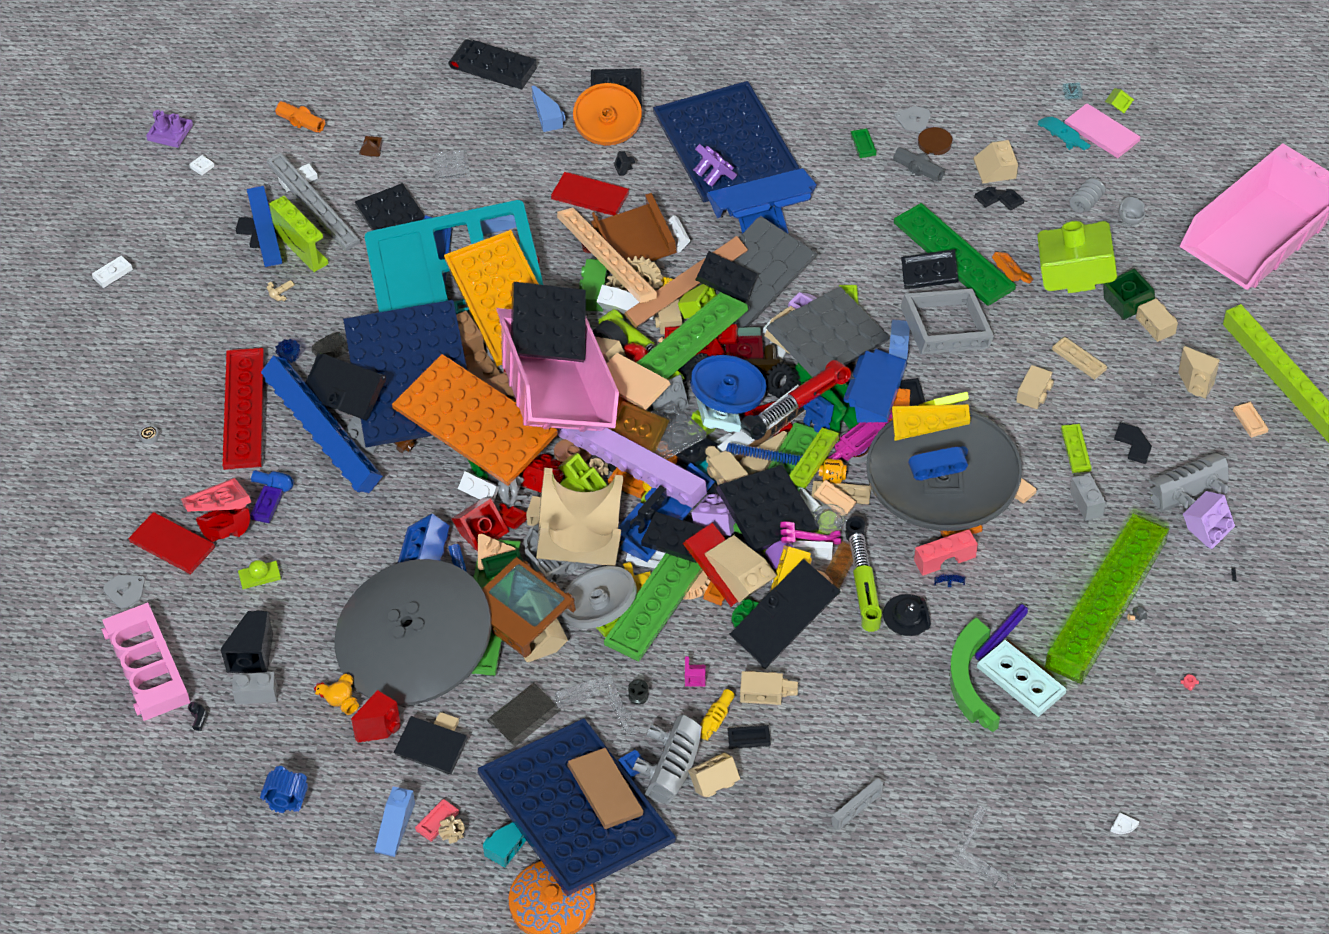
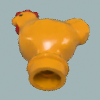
M350 674L341 675L338 682L329 686L322 682L317 683L314 687L316 695H320L331 706H341V711L346 715L353 714L359 708L357 699L352 697L351 686L353 685V678Z

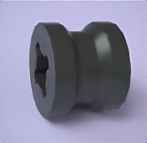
M639 679L630 682L628 685V697L631 703L641 705L648 700V684Z

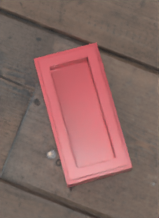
M442 799L415 827V830L432 842L439 835L440 821L452 815L455 818L459 814V809L445 799Z

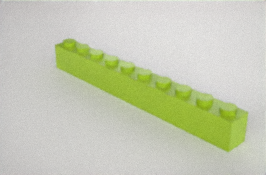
M1242 304L1226 310L1223 322L1224 327L1329 443V400Z

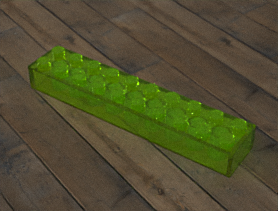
M1134 513L1132 514L1047 653L1046 669L1081 685L1083 684L1166 545L1169 528Z

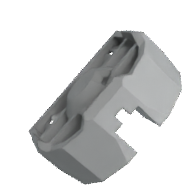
M539 523L530 528L529 533L524 539L527 563H531L534 570L541 572L549 582L556 583L589 564L537 559Z

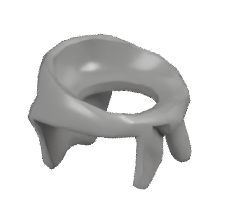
M517 476L509 486L499 480L498 494L504 504L522 506L520 501H516L527 498V495H517L520 484L524 482L522 477ZM512 490V498L510 499L509 491Z

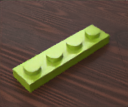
M825 428L820 429L789 475L794 485L806 489L838 441L839 433Z

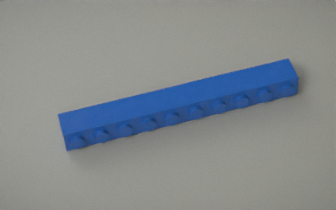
M273 355L261 371L265 377V382L275 389L274 393L284 400V405L293 411V416L303 423V428L312 434V439L321 445L322 451L326 455L330 456L333 465L338 467L342 471V476L352 483V488L357 492L370 493L383 477L288 361Z

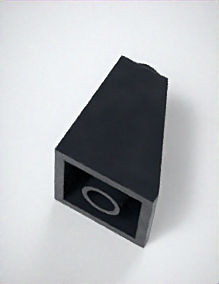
M247 611L221 647L227 673L267 672L273 639V630L268 611Z

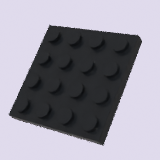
M513 282L511 338L518 356L584 362L586 290Z
M783 465L720 484L716 488L749 547L755 552L768 549L774 543L781 541L782 537H787L781 535V530L787 528H781L780 522H792L795 525V530L815 533L820 529Z

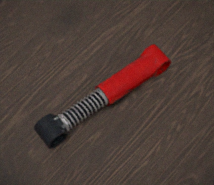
M837 360L830 361L826 365L825 370L788 393L787 398L773 405L768 411L766 410L759 416L748 415L743 418L740 425L741 430L754 440L761 439L766 434L767 427L776 422V420L778 421V418L781 419V416L784 417L789 411L792 412V409H800L836 384H845L850 379V369Z

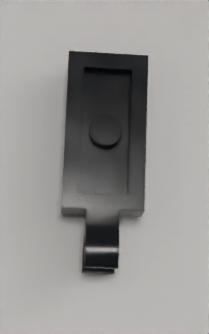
M660 485L638 510V515L630 521V529L639 525L638 533L644 532L645 525L652 520L655 512L666 505L668 500L667 488Z

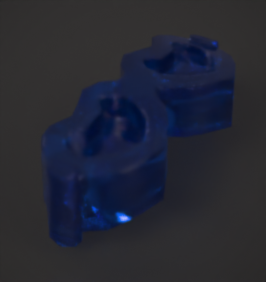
M956 574L934 576V585L948 581V587H952V581L965 585V576Z

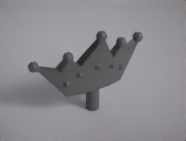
M654 260L657 267L665 270V267H676V264L666 260Z

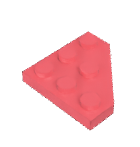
M235 478L181 499L187 512L241 509L248 503H251L249 495Z

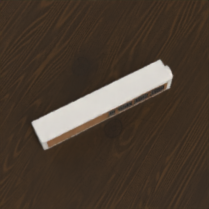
M798 385L795 386V387H794L793 389H791L788 393H790L791 391H793L794 389H796V388L799 387V386H798ZM786 393L784 396L778 399L775 403H773L763 412H765L766 410L768 411V409L773 407V405H776V403H779L780 401L784 400V398H787L788 393ZM803 407L800 409L795 408V410L792 409V412L789 411L784 417L781 416V419L778 418V421L776 420V422L767 427L766 434L759 440L752 439L740 430V432L734 433L721 443L717 449L720 453L726 451L729 442L736 443L737 445L757 447L769 440L806 410ZM734 449V453L732 455L738 462H740L743 457L747 456V452L744 456L743 451V455L741 456V450L739 455L737 450V454L735 455Z

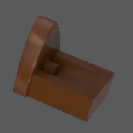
M365 136L360 149V155L380 156L383 142L382 137Z

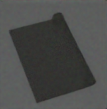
M532 683L490 716L487 722L490 725H494L516 747L560 712L561 709L535 683Z

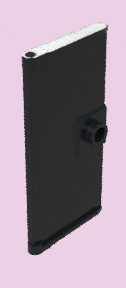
M319 352L305 383L323 405L367 421L386 381V375Z
M802 559L729 635L757 660L762 668L767 669L841 591L805 559Z

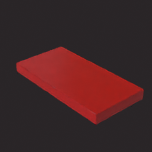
M564 172L551 194V199L614 216L620 211L629 194V189Z
M152 512L129 537L130 543L190 575L215 548L214 543L155 512Z
M712 522L687 539L683 545L730 607L738 602L705 556L706 552L726 540Z

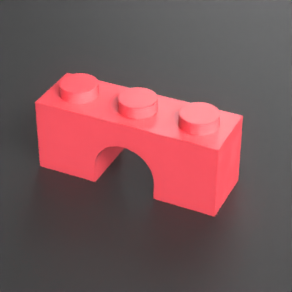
M966 530L916 547L914 562L923 576L940 570L941 564L951 557H955L958 563L976 558L978 544L970 530Z

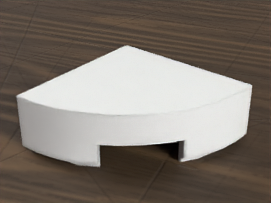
M1119 813L1110 832L1116 834L1130 833L1138 827L1139 821Z

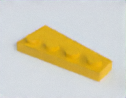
M969 404L892 406L894 441L970 424Z

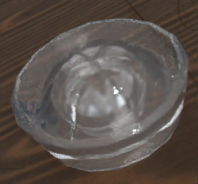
M834 504L821 505L813 513L814 523L819 528V531L825 534L840 531L847 520L845 511Z

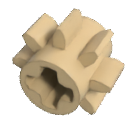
M591 458L590 463L587 464L589 468L594 467L602 479L604 475H609L608 463L603 462L601 458Z
M454 815L440 821L441 825L438 832L443 841L448 839L449 843L452 844L463 838L462 834L465 827L461 819L455 820Z

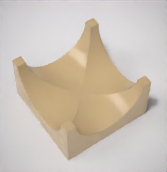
M545 468L540 497L536 558L615 566L621 536V529H618L623 475H615L613 481L601 490L576 492L560 485L553 476L552 468Z

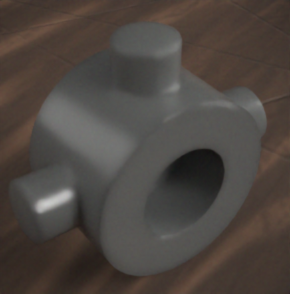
M1139 606L1137 609L1134 608L1132 610L1133 615H1135L1138 621L1147 619V613L1142 607Z

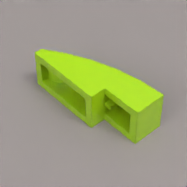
M578 453L569 456L558 467L566 477L571 478L584 487L585 492H594L607 487V484L595 468H589Z

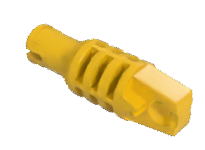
M724 689L718 701L711 705L700 723L701 739L708 741L713 732H717L728 714L727 708L735 697L731 690Z

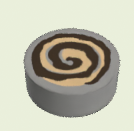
M145 426L139 432L140 439L145 444L155 443L159 439V432L155 426Z

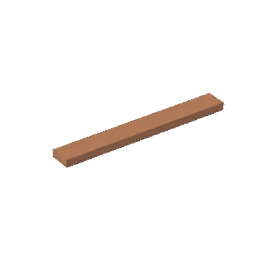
M736 236L713 253L733 262L745 254L748 249ZM705 258L656 291V299L649 300L648 302H639L627 310L625 315L633 326L637 328L678 300L685 293L701 284L695 279Z

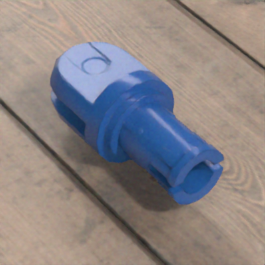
M254 470L251 476L252 482L282 489L283 492H287L293 487V479L285 473L272 471L268 474Z

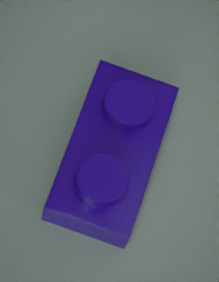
M264 486L250 514L251 520L270 524L283 495L282 489Z

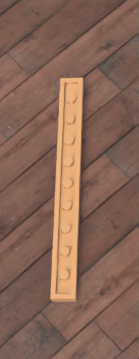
M574 208L557 212V218L640 303L657 298V292Z

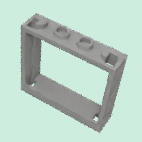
M973 289L904 294L900 307L921 355L990 348L994 335ZM966 304L978 332L928 336L916 308Z

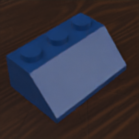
M430 514L409 526L398 563L418 559L440 561L444 553V545L448 538L450 525L434 514Z

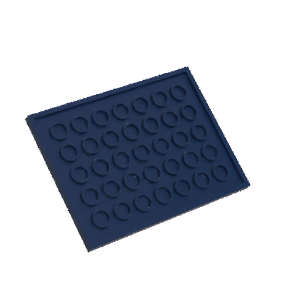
M748 81L653 107L655 117L703 203L709 201L707 193L710 191L800 169ZM699 144L703 147L709 146L713 151L721 155L723 160L734 167L732 171L737 176L732 180L724 174L715 182L713 187L710 186L704 179L714 168L712 165L702 177L693 170L703 159L702 155L695 150Z
M448 300L343 318L351 364L386 375V381L368 420L361 419L365 448L433 436L393 409L392 403L442 354L467 370L454 301Z
M584 718L478 768V775L567 896L676 841V836ZM603 748L607 749L643 809L642 816L604 829L567 766L568 761Z

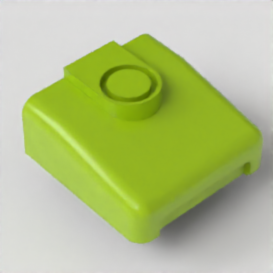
M1070 221L1063 224L1060 229L1042 230L1037 234L1043 286L1047 291L1067 289L1068 293L1094 290L1096 284L1109 283L1116 280V264L1108 222L1100 221L1084 225L1080 221Z

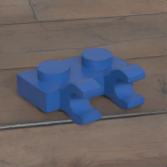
M818 396L804 405L803 409L806 410V415L803 419L804 424L810 426L812 420V423L815 424L814 431L817 433L821 428L830 430L828 423L831 422L834 405Z

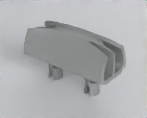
M1214 453L1149 480V483L1156 485L1150 489L1153 494L1149 498L1160 512H1164L1180 504L1187 510L1188 505L1191 506L1195 502L1194 499L1202 496L1206 491H1216L1218 494L1223 492L1226 494L1229 489L1227 486L1228 464L1226 458Z
M685 715L678 716L669 731L663 730L654 724H651L646 736L663 742L664 748L655 765L638 757L632 769L649 776V779H651L645 792L647 799L669 804L689 774L688 770L692 768L700 741L701 726Z

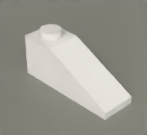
M602 285L597 299V303L602 309L610 311L615 309L623 314L639 303L630 292Z

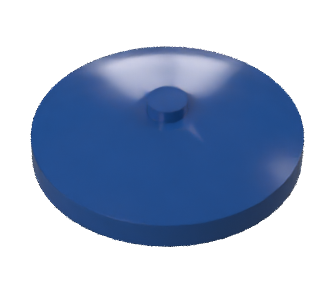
M716 355L701 360L694 367L690 380L694 395L703 404L724 413L736 414L753 410L762 402L766 391L765 379L754 365L746 360L729 355Z

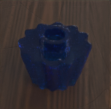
M284 339L282 342H278V345L275 347V353L278 357L286 359L288 363L295 362L299 357L300 344L296 340Z

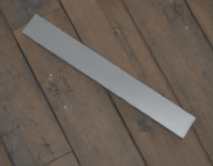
M282 153L266 160L267 165L345 251L360 244V239Z

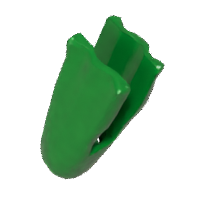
M799 363L796 364L795 370L800 375L801 379L798 381L801 382V385L813 378ZM847 383L843 385L836 384L820 395L834 405L831 422L828 424L830 425V430L837 433L840 430L841 419L850 430L859 424L856 419L855 407H850L849 403L844 402V396L848 388Z

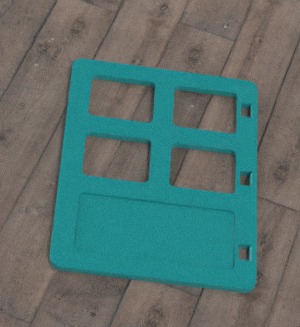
M514 200L367 232L364 238L379 312L448 301L442 275L444 272H449L450 269L445 259L440 260L438 257L433 233L441 229L466 225L472 245L484 240L481 221L507 215L514 216L520 240L518 245L538 284L543 285L524 203L521 200ZM465 300L454 301L456 315L464 311L470 312L468 307L458 309L459 305L466 304Z

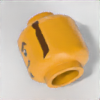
M825 459L823 465L819 468V476H822L823 482L827 480L830 483L840 484L842 480L846 479L847 465H844L843 461L839 459Z

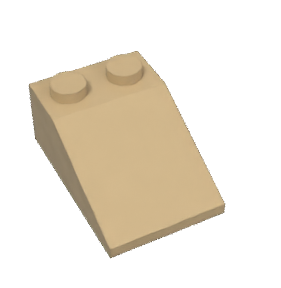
M734 535L705 553L707 559L739 603L766 586L777 576L763 557Z

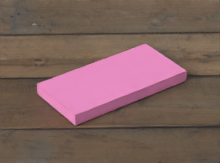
M1085 104L1065 120L1066 125L1116 158H1119L1140 141L1139 135L1089 104Z

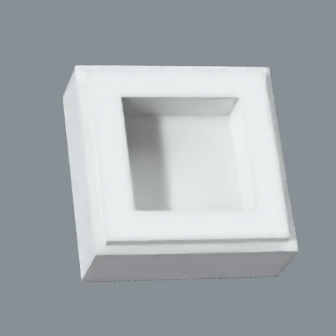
M203 155L189 164L190 168L201 176L214 167V163Z

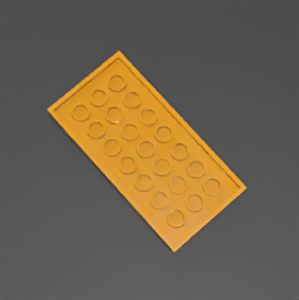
M511 230L444 255V259L478 329L483 335L485 344L496 366L502 365L501 324L496 308L512 309L513 282L538 284Z

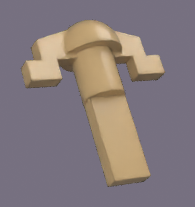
M290 280L274 289V284L269 282L267 290L271 298L284 302L287 300L284 295L280 297L279 295L295 284Z

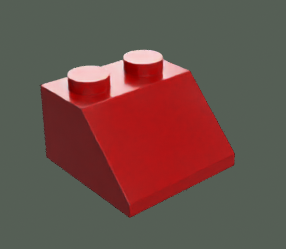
M482 498L451 518L460 535L477 552L479 534H484L498 540L509 532L491 498Z
M377 690L351 718L355 741L360 743L386 739L392 733H396L401 724L397 702Z

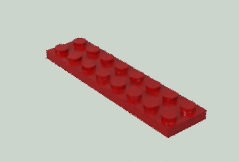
M263 348L226 350L223 470L262 467L264 376L261 371L264 369Z

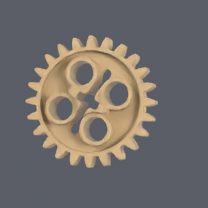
M635 256L633 261L629 257L627 258V263L655 291L660 289L659 286L663 285L661 281L663 276L655 262H651L649 258L645 260L643 256L640 260ZM613 275L607 277L609 282L605 283L606 286L629 292Z

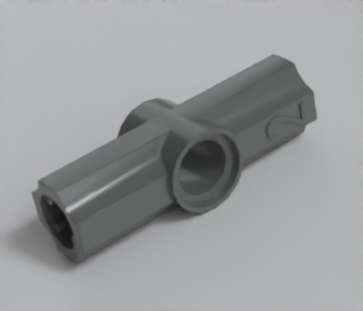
M899 147L893 156L894 161L908 167L910 173H915L916 176L922 174L936 182H940L945 174L944 168L930 162L929 157L923 153L916 155Z

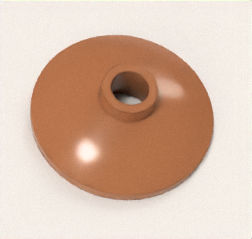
M566 439L559 441L554 447V455L562 463L569 456L576 453L581 456L584 462L591 458V454L588 451L575 446Z

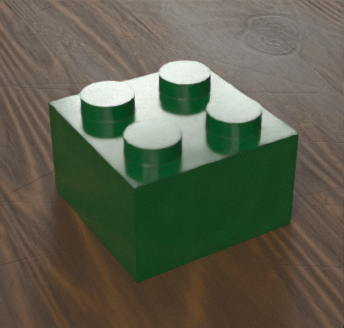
M1135 268L1117 276L1113 282L1103 283L1104 299L1123 320L1136 315L1138 306L1155 299V290Z

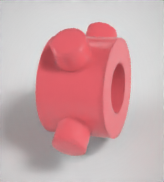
M1187 674L1180 683L1191 691L1196 684H1199V681L1193 675Z

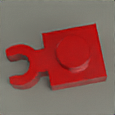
M499 504L500 511L498 512L506 526L516 530L527 520L526 512L514 506L507 509L505 504Z

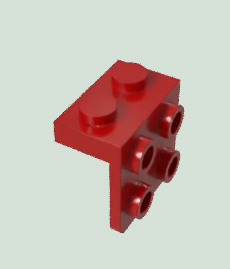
M547 454L539 455L524 469L522 477L524 482L521 483V486L541 493L545 468H552L553 476L560 484L562 478L565 477L558 468L562 462L553 459L552 456Z

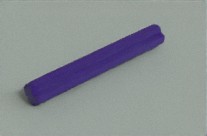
M1020 604L975 653V658L980 661L995 649L1027 615L1028 608Z

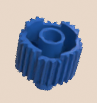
M276 766L274 771L269 772L260 798L263 801L266 800L265 802L270 805L271 811L285 813V810H293L294 812H299L308 788L306 783L307 777L302 773L289 772L283 766Z

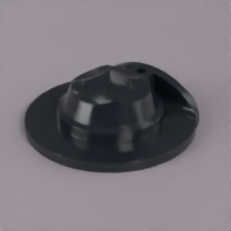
M912 594L898 595L890 599L884 607L883 619L890 630L899 635H919L931 626L928 607L923 597Z

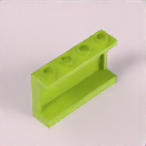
M285 196L269 203L275 233L313 272L328 265L327 258L315 246L317 241L323 239V234Z

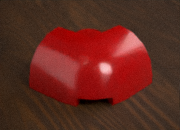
M245 507L233 510H212L197 517L196 521L203 535L209 541L214 542L218 539L227 538L230 535L236 537L243 535L249 526L250 513L249 509Z

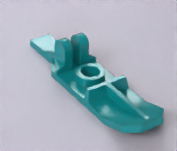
M1050 116L1038 121V126L1049 130L1052 136L1056 135L1062 139L1069 150L1073 149V146H1078L1082 150L1090 148V144L1082 140L1077 131L1058 118Z

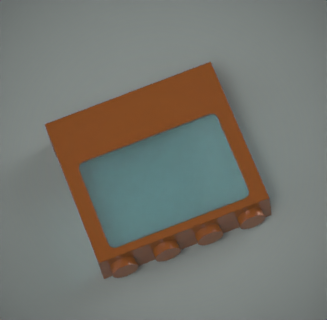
M517 557L482 589L491 611V632L525 658L531 654L529 644L566 609L573 613L576 611L575 600L571 594L561 591L556 583L549 582L541 572L534 571L529 563L526 561L522 562Z

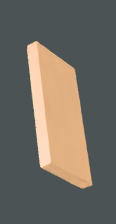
M616 353L606 363L619 391V396L644 410L670 386L669 380L619 353Z

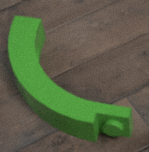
M976 617L962 630L954 645L949 673L950 686L954 699L964 716L971 723L979 720L982 727L994 732L999 727L1000 717L980 699L969 677L968 668L973 656L990 636V629Z

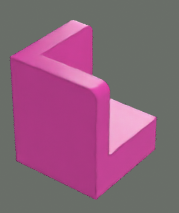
M685 656V686L705 687L706 666L689 665V656Z

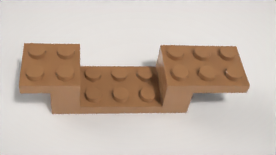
M464 311L457 314L467 371L516 402L512 387L509 386L506 372L500 374L484 350L483 335L468 312Z

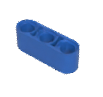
M960 447L917 454L908 461L915 480H925L960 473L968 467Z

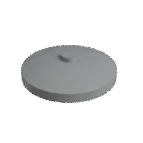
M617 566L599 567L580 575L564 590V593L568 592L573 596L576 611L573 613L566 609L562 616L569 625L580 629L596 628L614 621L631 606L635 599L637 587L632 575L627 570Z

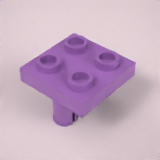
M156 110L153 112L155 123L146 135L147 141L178 148L193 126L192 120L181 118L178 114L168 115L164 114L162 110L161 112Z
M699 144L695 150L702 155L703 159L693 170L702 177L712 165L714 168L704 179L710 186L713 187L715 182L724 174L732 180L737 176L732 171L734 167L723 160V157L709 146L703 147Z

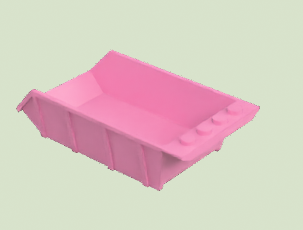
M1282 143L1194 216L1180 247L1246 290H1249L1250 287L1256 288L1259 282L1273 270H1277L1284 260L1296 250L1299 251L1302 245L1312 236L1320 233L1328 222L1329 171Z
M496 308L501 324L502 368L505 369L508 376L509 386L512 387L516 398V406L521 411L524 426L543 427V429H577L579 432H585L586 430L602 431L605 428H615L619 391L586 316L585 361L574 362L518 356L511 338V309Z

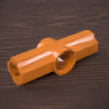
M282 101L277 104L276 115L289 120L293 126H298L297 128L303 126L316 133H320L324 129L325 120L311 114L306 107L300 106L297 108Z

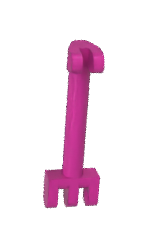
M780 522L781 528H787L781 530V535L787 536L781 538L782 543L792 544L796 542L795 538L818 542H833L836 545L841 544V539L838 538L841 536L840 531H833L829 535L795 530L794 523Z

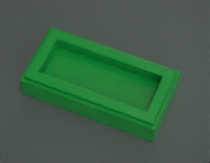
M868 129L851 131L850 135L859 158L876 156V149Z

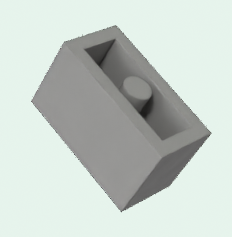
M1091 474L1073 477L1070 493L1085 521L1103 516L1106 501Z
M274 672L233 675L232 692L235 704L277 702V682Z

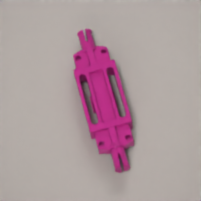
M892 410L887 422H863L849 430L834 445L836 452L828 457V459L843 458L848 461L853 456L856 457L867 449L878 432L892 419Z

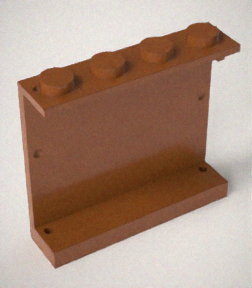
M652 193L645 195L646 205L602 220H598V216L594 212L592 213L593 220L590 221L591 226L597 230L626 262L628 257L631 261H633L635 256L639 260L643 256L645 260L649 258L651 261L677 253L675 240Z

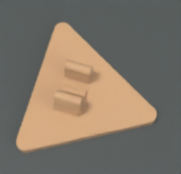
M479 534L478 570H483L481 559L513 551L516 548L484 534Z

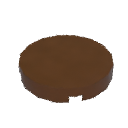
M939 127L926 128L918 136V146L924 153L942 155L951 149L952 136L945 129Z

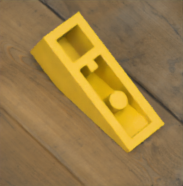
M784 545L775 573L777 576L773 579L770 591L802 559H805L811 565V553Z

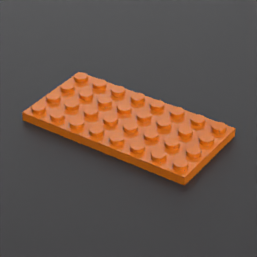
M443 354L392 403L393 409L507 486L558 435V431L555 428L543 429V427L524 426L523 417L519 407L516 406V402Z

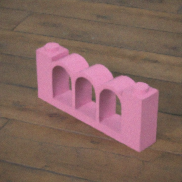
M149 603L102 620L105 627L101 629L105 640L109 639L113 645L115 654L121 661L124 675L129 680L133 697L136 700L133 707L137 716L141 714L143 721L190 703L187 690ZM148 631L153 636V639L132 647L120 646L127 639ZM160 652L162 660L141 668L134 669L129 667L132 662ZM165 673L170 675L171 681L147 690L138 689L140 684Z

